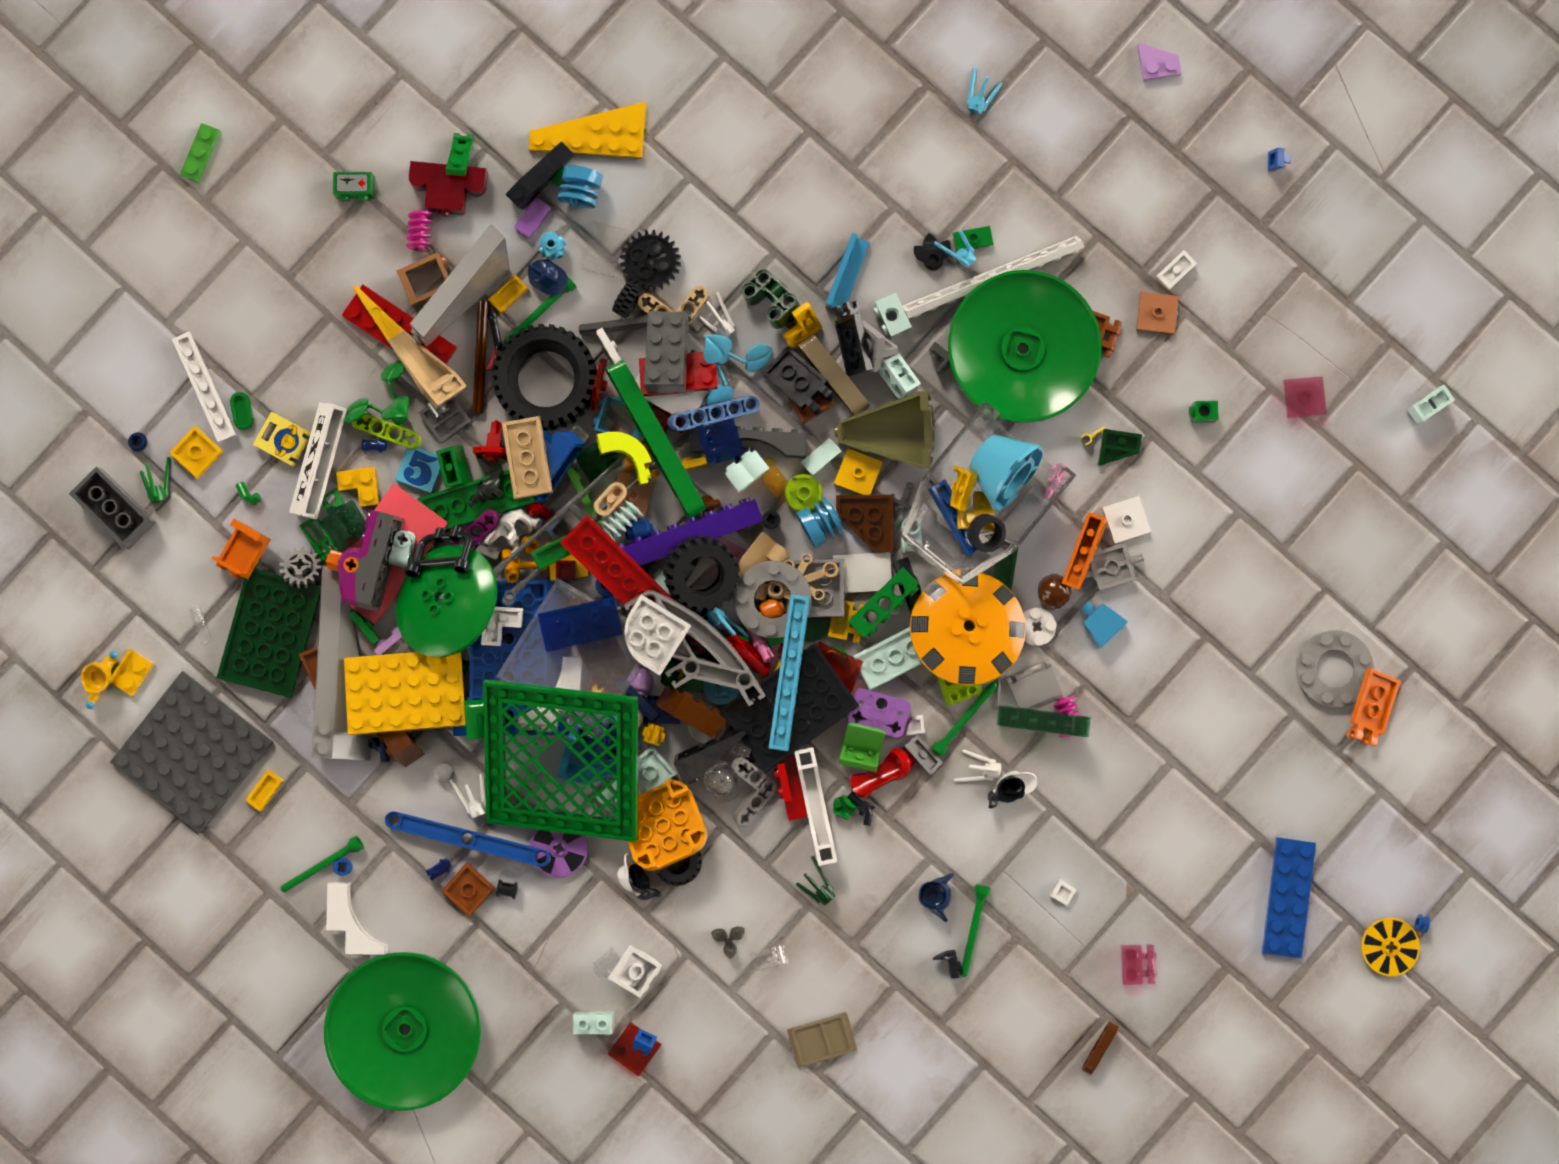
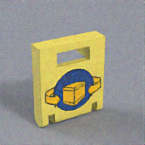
M271 411L253 445L295 467L296 463L289 459L292 457L299 460L309 440L302 436L305 434L310 437L311 432ZM272 422L277 426L267 442L262 438Z

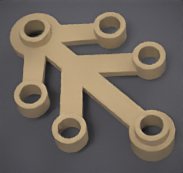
M804 553L801 556L798 570L803 575L808 565L813 562L811 554ZM810 556V561L804 562V557ZM792 560L784 561L785 563L791 562L792 566L795 567V563ZM827 562L824 564L823 569L804 575L808 583L823 577L834 578L838 575L839 568L834 562ZM831 567L835 569L833 574L828 573V569ZM775 580L768 584L767 593L771 598L781 599L784 597L790 600L791 592L787 591L789 589L785 584ZM809 586L815 600L822 601L825 599V592L823 590ZM775 587H780L779 593H774ZM817 592H822L821 598H816Z

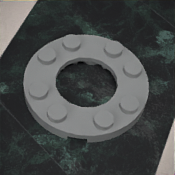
M765 561L752 566L740 578L734 596L735 609L741 622L751 632L766 638H780L785 636L788 611L783 616L774 619L760 614L754 602L755 592L758 587L766 581L775 580L785 584L792 595L810 597L808 615L812 605V593L806 578L797 568L781 561Z
M1331 630L1311 637L1302 646L1296 659L1295 670L1301 689L1314 702L1327 707H1343L1356 702L1366 669H1374V663L1369 649L1359 638L1345 631ZM1327 651H1342L1353 662V676L1342 687H1329L1318 677L1316 669L1318 660Z

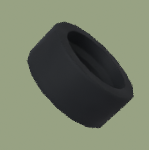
M981 514L970 523L967 534L968 540L973 547L985 553L993 552L1003 544L1006 538L1005 524L993 515ZM993 523L995 529L992 538L986 543H980L979 534L981 529L986 524Z

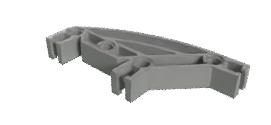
M653 590L641 593L645 597L653 596L656 604L689 623L691 627L687 633L703 645L718 661L697 657L684 637L672 656L681 660L665 669L667 677L680 668L683 670L685 675L679 680L671 682L675 689L693 678L739 689L748 706L754 704V698L749 699L745 691L751 686H754L759 692V700L765 697L764 691L745 661L711 624L684 605ZM640 595L625 603V609L630 610V606L636 603ZM688 662L696 664L694 671H688L685 668ZM740 676H749V682L747 684L740 683Z

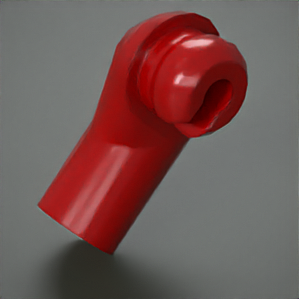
M541 503L530 504L526 509V512L531 517L540 515L547 520L552 515V512Z

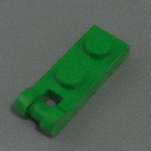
M454 133L446 166V175L466 176L474 142L473 134L463 136L460 133Z

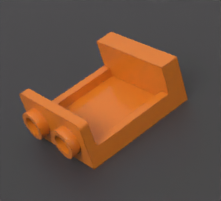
M233 518L230 525L236 528L221 555L219 557L213 555L211 559L216 561V566L226 571V569H229L230 575L238 579L241 576L249 579L271 539Z

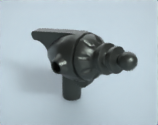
M501 468L495 471L488 479L479 482L477 494L474 493V497H471L472 500L468 502L469 507H473L475 504L478 505V502L481 503L482 499L489 500L494 496L501 497L503 495V491L499 488L500 475L503 472Z

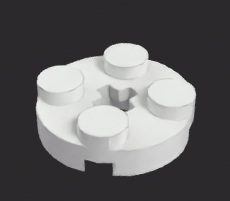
M1032 608L1023 613L1025 620L1024 642L1031 646H1040L1051 641L1055 635L1057 625L1052 614L1043 608ZM1040 622L1041 631L1037 630L1034 632L1032 630L1034 628L1032 623Z

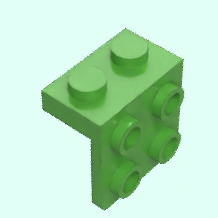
M848 723L838 764L876 772L886 732L878 728Z

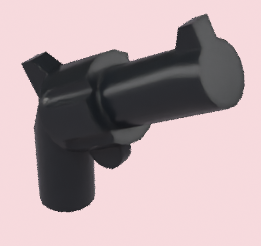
M852 791L847 798L858 807L860 816L865 814L863 825L871 826L872 810L875 806H871L865 800L863 802Z

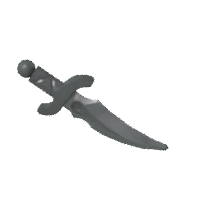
M911 482L907 483L900 500L892 493L894 495V503L897 504L894 508V537L900 523L904 519L905 508L910 512L912 507L907 503L914 487Z

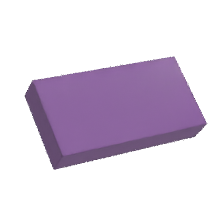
M535 197L514 228L531 239L552 208Z

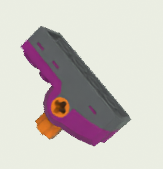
M370 510L365 522L366 532L361 537L362 547L350 548L344 553L331 550L327 555L326 568L339 572V588L343 603L379 611L392 567L389 564V555L392 550L394 536L402 529L403 518Z

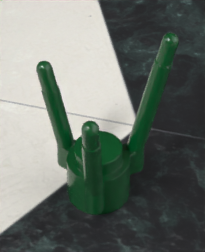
M812 856L811 859L826 887L824 885L819 887L807 873H804V877L817 890L816 894L800 883H796V886L814 898L817 903L821 902L825 906L835 897V894L832 892L834 888L829 884L815 857Z

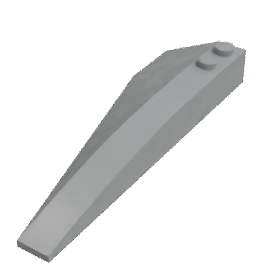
M322 566L311 758L370 761L371 748L368 746V741L371 739V734L348 735L344 658L359 657L353 621L349 617L351 614L350 605L343 603L341 598L339 572L328 569L326 566Z

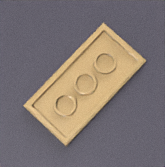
M536 416L503 422L502 429L514 499L553 493L541 417Z

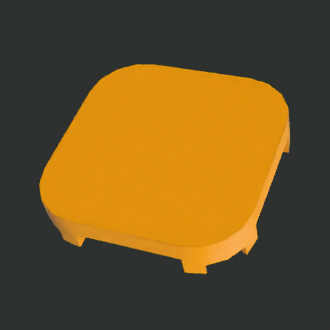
M669 779L665 780L664 784L638 795V839L636 842L627 841L633 855L631 857L636 864L645 870L655 871L687 858L703 848L708 836L706 826L693 793L686 784Z

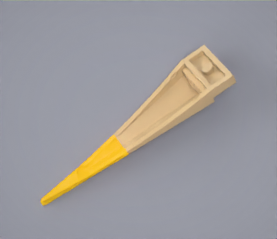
M354 285V291L421 393L426 395L435 408H438L467 388V385L453 369L419 344L380 309L357 285Z

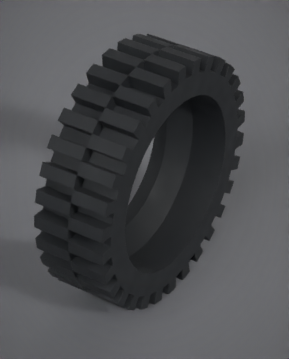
M538 324V327L535 328L533 325L527 326L528 330L525 331L520 329L518 330V335L514 336L512 334L509 336L510 341L508 343L504 341L502 351L498 350L496 353L498 358L493 362L495 368L492 370V377L494 379L492 385L495 388L494 393L499 403L514 420L540 416L543 430L548 428L557 430L559 426L562 428L567 427L569 422L573 424L577 421L576 418L578 416L582 417L585 414L584 410L586 408L589 409L591 406L590 401L591 399L594 400L595 397L594 391L597 390V368L589 349L570 330L568 332L561 326L556 328L553 324H549V327L544 326V324ZM544 351L555 352L563 356L571 364L574 372V385L571 393L563 402L551 407H540L530 403L524 398L518 385V374L522 364L530 356Z

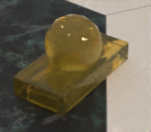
M768 456L763 461L769 467V471L761 476V478L773 495L778 498L784 493L788 481Z

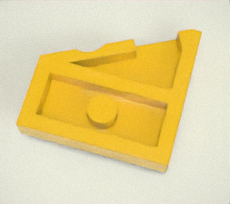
M954 465L953 471L957 472V482H952L950 505L958 510L966 511L970 503L972 490L976 486L978 475L961 466Z

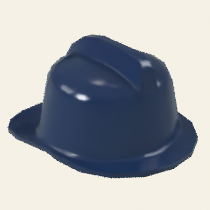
M541 259L527 265L529 268L528 279L530 284L550 296L558 295L566 288L568 283L567 274L553 262Z

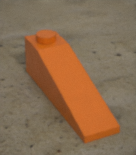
M1091 512L1087 513L1061 584L1078 590L1081 589L1107 524L1106 517Z

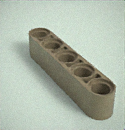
M811 334L797 345L816 371L828 380V386L853 416L870 407L867 399L814 334Z

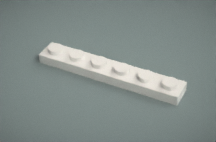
M187 332L173 338L172 341L218 443L237 436L192 333Z

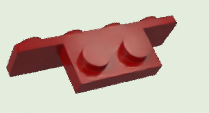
M793 753L777 764L778 768L774 769L776 780L781 782V787L778 788L780 799L785 801L789 821L807 817L795 754Z

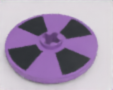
M536 830L530 846L547 850L550 853V863L544 867H536L544 874L552 877H566L575 873L584 864L588 854L587 838L583 835ZM561 843L564 851H560L558 854L554 845ZM541 852L537 855L536 859L538 863L542 864L546 862L547 856Z

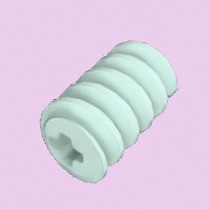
M624 500L623 504L625 507L617 506L619 513L612 511L613 518L606 516L608 523L600 522L602 529L614 541V535L619 538L621 537L619 530L627 531L625 525L632 527L631 519L636 522L638 521L637 514L643 517V514L632 502Z

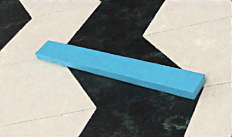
M790 595L768 749L789 750L810 597Z

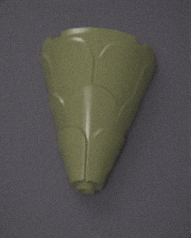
M919 391L897 401L886 403L871 411L868 409L842 420L835 426V438H838L839 443L867 453L873 452L891 460H898L919 468H931L933 457H930V453L934 451L933 405L928 403V400H931V395L929 391Z

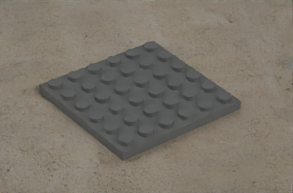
M182 671L110 763L198 833H202L272 745L273 741L185 671Z

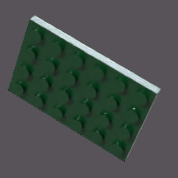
M254 569L249 579L244 578L216 678L292 698L302 664L299 654L306 650L321 596V586L308 583L307 588L304 584H301L300 588L297 587V584L291 587L289 581L285 583L284 576Z

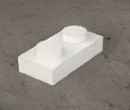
M1183 250L1156 278L1169 291L1197 263Z

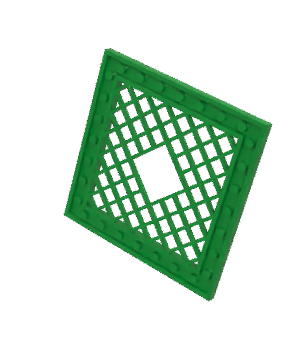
M485 679L483 682L486 823L636 842L638 839V697ZM518 705H526L527 707L521 710ZM511 706L519 713L514 718L506 711ZM536 707H543L546 709L541 713ZM530 708L538 715L533 720L525 714ZM555 709L566 711L560 715ZM549 710L557 717L553 722H550L544 716ZM574 711L585 713L579 717ZM567 713H570L575 718L571 725L563 718ZM594 714H602L603 716L598 719ZM587 715L595 722L590 727L582 720ZM520 716L529 723L524 728L516 722ZM505 717L509 720V722L506 725ZM606 717L614 724L609 729L601 723ZM540 718L547 725L543 730L535 724ZM558 721L566 727L561 733L554 727V724ZM577 723L585 729L580 735L572 728ZM511 724L519 730L514 736L506 729ZM596 725L605 732L600 737L592 731ZM530 726L538 733L533 738L525 731ZM616 727L617 738L611 733V731L614 730ZM549 728L557 735L553 740H550L544 734ZM567 731H570L576 737L571 743L563 736ZM587 733L595 740L590 745L582 738ZM505 734L510 738L507 742L505 739ZM520 734H523L529 741L524 746L516 739ZM606 735L614 742L609 747L601 740ZM540 736L548 743L543 748L535 742ZM559 738L586 765L563 785H560L535 759ZM578 740L585 747L580 753L573 746ZM512 741L519 748L515 753L507 747ZM596 743L604 749L599 755L592 749ZM530 744L538 750L533 756L525 749ZM616 745L617 756L611 751V749ZM587 751L595 757L590 763L582 756ZM506 752H507V754L510 756L507 760H506ZM520 752H523L529 758L524 764L517 758ZM606 753L614 759L609 765L601 758ZM512 759L520 766L515 771L507 764ZM597 760L604 767L599 773L592 766ZM531 761L538 768L534 773L526 767ZM616 763L617 774L611 769V767ZM521 769L529 775L524 781L517 775ZM586 769H589L595 775L590 780L583 774ZM506 770L510 773V775L507 778ZM606 771L614 777L609 783L601 776ZM539 772H542L548 778L543 783L536 777ZM578 776L586 783L581 788L573 781ZM512 777L520 783L515 789L508 782ZM597 778L605 785L600 790L592 784ZM531 779L539 786L534 791L526 784ZM550 781L558 788L553 793L545 787ZM615 781H617V792L611 786ZM568 784L576 790L571 796L564 789ZM522 786L529 793L525 798L517 792ZM587 786L595 792L590 798L582 791ZM607 788L614 795L609 800L602 794ZM540 789L548 795L543 801L536 794ZM559 791L567 798L562 803L554 796ZM513 794L520 800L515 806L508 799ZM577 794H580L586 800L581 805L573 799ZM597 796L604 802L599 808L592 801ZM530 797H533L539 803L534 808L527 802ZM616 798L617 809L611 804V802ZM549 799H552L557 805L553 810L545 804ZM569 801L576 807L571 813L564 807ZM588 803L595 810L590 815L583 809ZM606 806L614 812L609 818L601 811Z

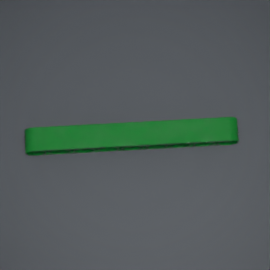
M622 359L605 368L608 377L687 517L690 519L706 510L702 498L624 360Z

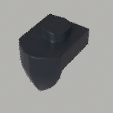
M947 950L933 957V960L948 959L950 978H959L962 968L961 962L957 961L955 950Z

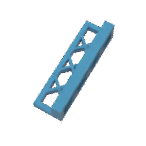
M852 232L825 308L833 310V307L840 306L843 312V303L849 300L870 242L857 238L858 234Z

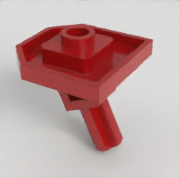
M498 420L491 422L486 446L473 447V454L476 458H485L488 462H498L499 459H507L506 448L502 447V422Z

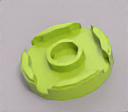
M808 474L793 476L787 482L784 490L786 502L796 511H801L806 507L813 510L815 508L814 503H820L823 493L819 481Z

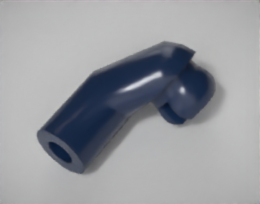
M377 737L370 739L368 746L380 753V763L390 762V757L385 751L387 749L386 744H382Z

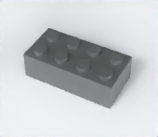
M648 311L644 385L647 392H686L689 331L687 312Z
M97 466L69 493L123 548L130 549L156 523L107 472Z

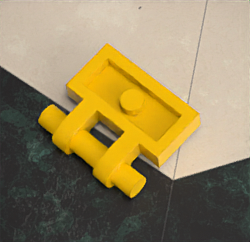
M845 601V617L831 618L828 637L847 640L848 633L854 634L852 642L860 643L862 635L855 628L849 627L850 623L848 622L851 616L857 612L853 610L854 602ZM859 604L858 611L864 606V604Z

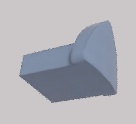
M556 509L552 513L549 519L545 520L542 523L541 527L556 515L555 513L558 511V509ZM565 516L561 517V519H557L549 528L545 530L554 541L559 539V537L552 531V529Z

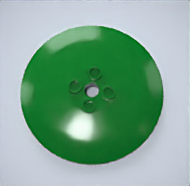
M447 545L439 547L427 553L421 560L459 557L464 546ZM471 548L467 561L470 563L467 574H459L453 570L454 565L423 567L419 578H411L406 575L397 598L396 619L401 636L415 651L429 657L451 656L473 644L486 629L496 605L497 582L490 563L476 550ZM441 594H444L443 600L441 602H438L439 596Z

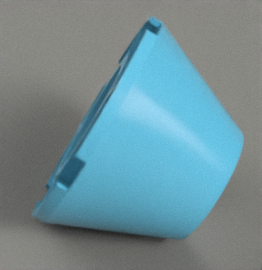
M992 435L978 448L970 462L969 468L971 472L978 475L976 478L993 509L999 511L1008 506L1018 496L1016 492L1022 485L1026 486L1032 479L1044 454L1041 450L1043 448L1040 445Z

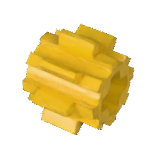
M648 723V726H644L642 732L644 736L643 741L660 746V743L664 742L666 733H664L665 728Z

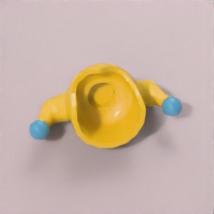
M111 651L100 663H90L82 670L81 682L84 689L88 692L86 708L93 709L100 693L109 686L112 678L111 670L117 662L118 654L116 651Z

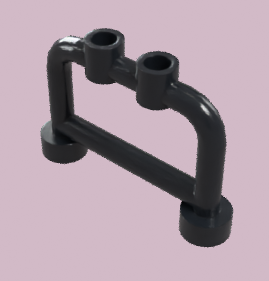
M453 526L451 532H447L446 529L441 527L436 528L434 534L426 535L419 541L412 563L406 566L405 574L411 578H419L423 567L454 565L453 570L455 572L467 574L470 563L467 561L473 544L472 534L468 531H463L459 526ZM460 539H465V544L459 557L421 560L425 546L429 542L444 543V540L459 542Z

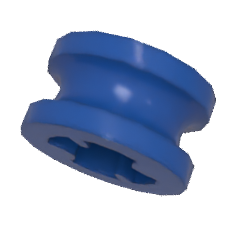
M346 858L338 859L333 866L335 873L339 876L349 874L352 871L351 861ZM340 862L347 864L345 867L347 869L346 872L344 870L339 871Z
M1418 914L1415 920V931L1419 932L1422 930V933H1427L1430 917H1423V915Z

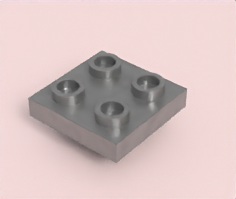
M455 397L438 408H435L429 402L424 409L418 412L441 444L472 423Z

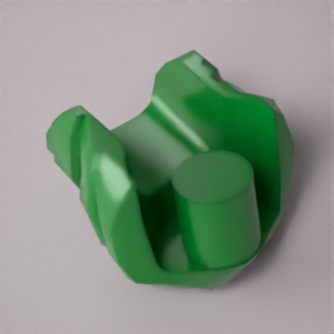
M846 795L837 797L833 801V813L840 815L845 820H848L854 810L857 809L856 805L851 803V800Z

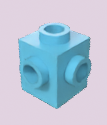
M547 232L541 236L542 239L538 240L541 245L538 247L543 257L547 256L549 261L558 260L566 253L564 249L566 243L562 235L557 236L556 232ZM552 243H555L553 247L548 246Z

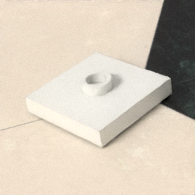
M603 328L597 330L596 334L612 362L620 361L621 358L617 353L619 348L614 340L610 342Z
M1139 496L1102 508L1104 516L1107 518V525L1114 544L1151 532Z

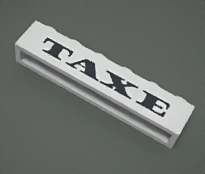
M319 402L289 513L318 519L344 424L343 421L347 413L346 408Z

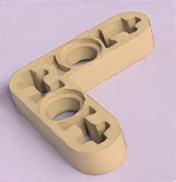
M696 286L676 312H683L685 306L691 305L694 308V312L691 314L692 321L708 300L707 289L703 286ZM701 291H703L704 298H699L696 302L697 304H699L698 307L693 302L689 301L690 299H692L693 301L696 299V292L700 293ZM642 294L638 299L640 309L647 315L648 311H652V308L648 305L643 307V299H651L650 303L655 307L654 311L665 309L667 312H674L651 294Z

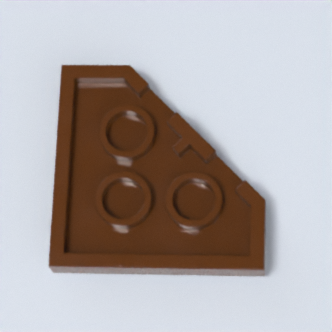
M893 494L836 495V512L850 529L874 552H894Z

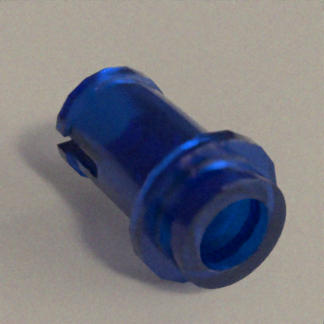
M379 438V440L362 439L361 448L362 451H378L382 453L387 449V442L382 438Z
M447 858L440 859L439 863L426 870L427 875L431 876L430 879L432 881L443 873L450 872L452 865Z

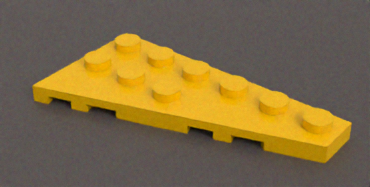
M646 101L531 130L529 151L550 152L562 141L574 154L642 159Z

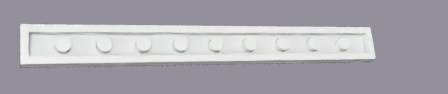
M1074 236L905 304L902 307L907 318L919 317L923 312L934 311L940 305L945 303L951 304L960 297H966L975 287L993 276L1009 271L1041 268L1047 262L1058 261L1067 254H1075L1079 252V249L1084 248L1083 241L1079 237Z

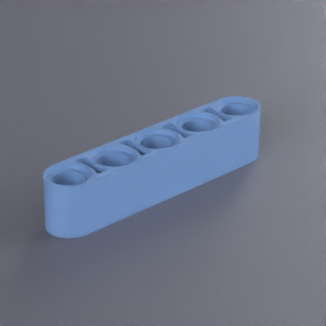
M743 396L676 413L668 418L667 425L673 431H683L756 412L760 407V401L756 396ZM747 400L751 402L750 409L746 406ZM730 404H732L734 407V412L732 414L729 412ZM713 408L717 412L715 418H713L711 415V411ZM695 413L699 416L697 423L693 419ZM677 417L681 419L680 427L676 425Z

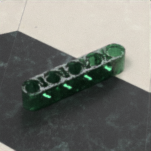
M999 705L997 725L1089 737L1091 717Z

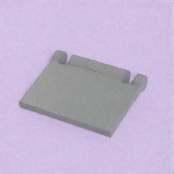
M1049 660L1045 661L1047 667L1045 670H1043L1041 663L1015 673L1014 677L1017 681L1015 683H1012L1010 676L1006 677L1020 711L1062 694Z

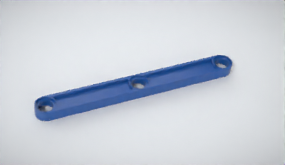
M395 811L389 812L385 817L387 827L539 867L547 866L551 861L550 853L541 848ZM392 815L399 817V823L395 826L390 824V817ZM467 833L473 837L472 843L468 845L463 842V836ZM541 852L547 856L546 862L542 864L538 863L536 859L537 855Z

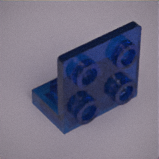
M734 419L704 427V424L696 426L708 466L741 457L744 454Z

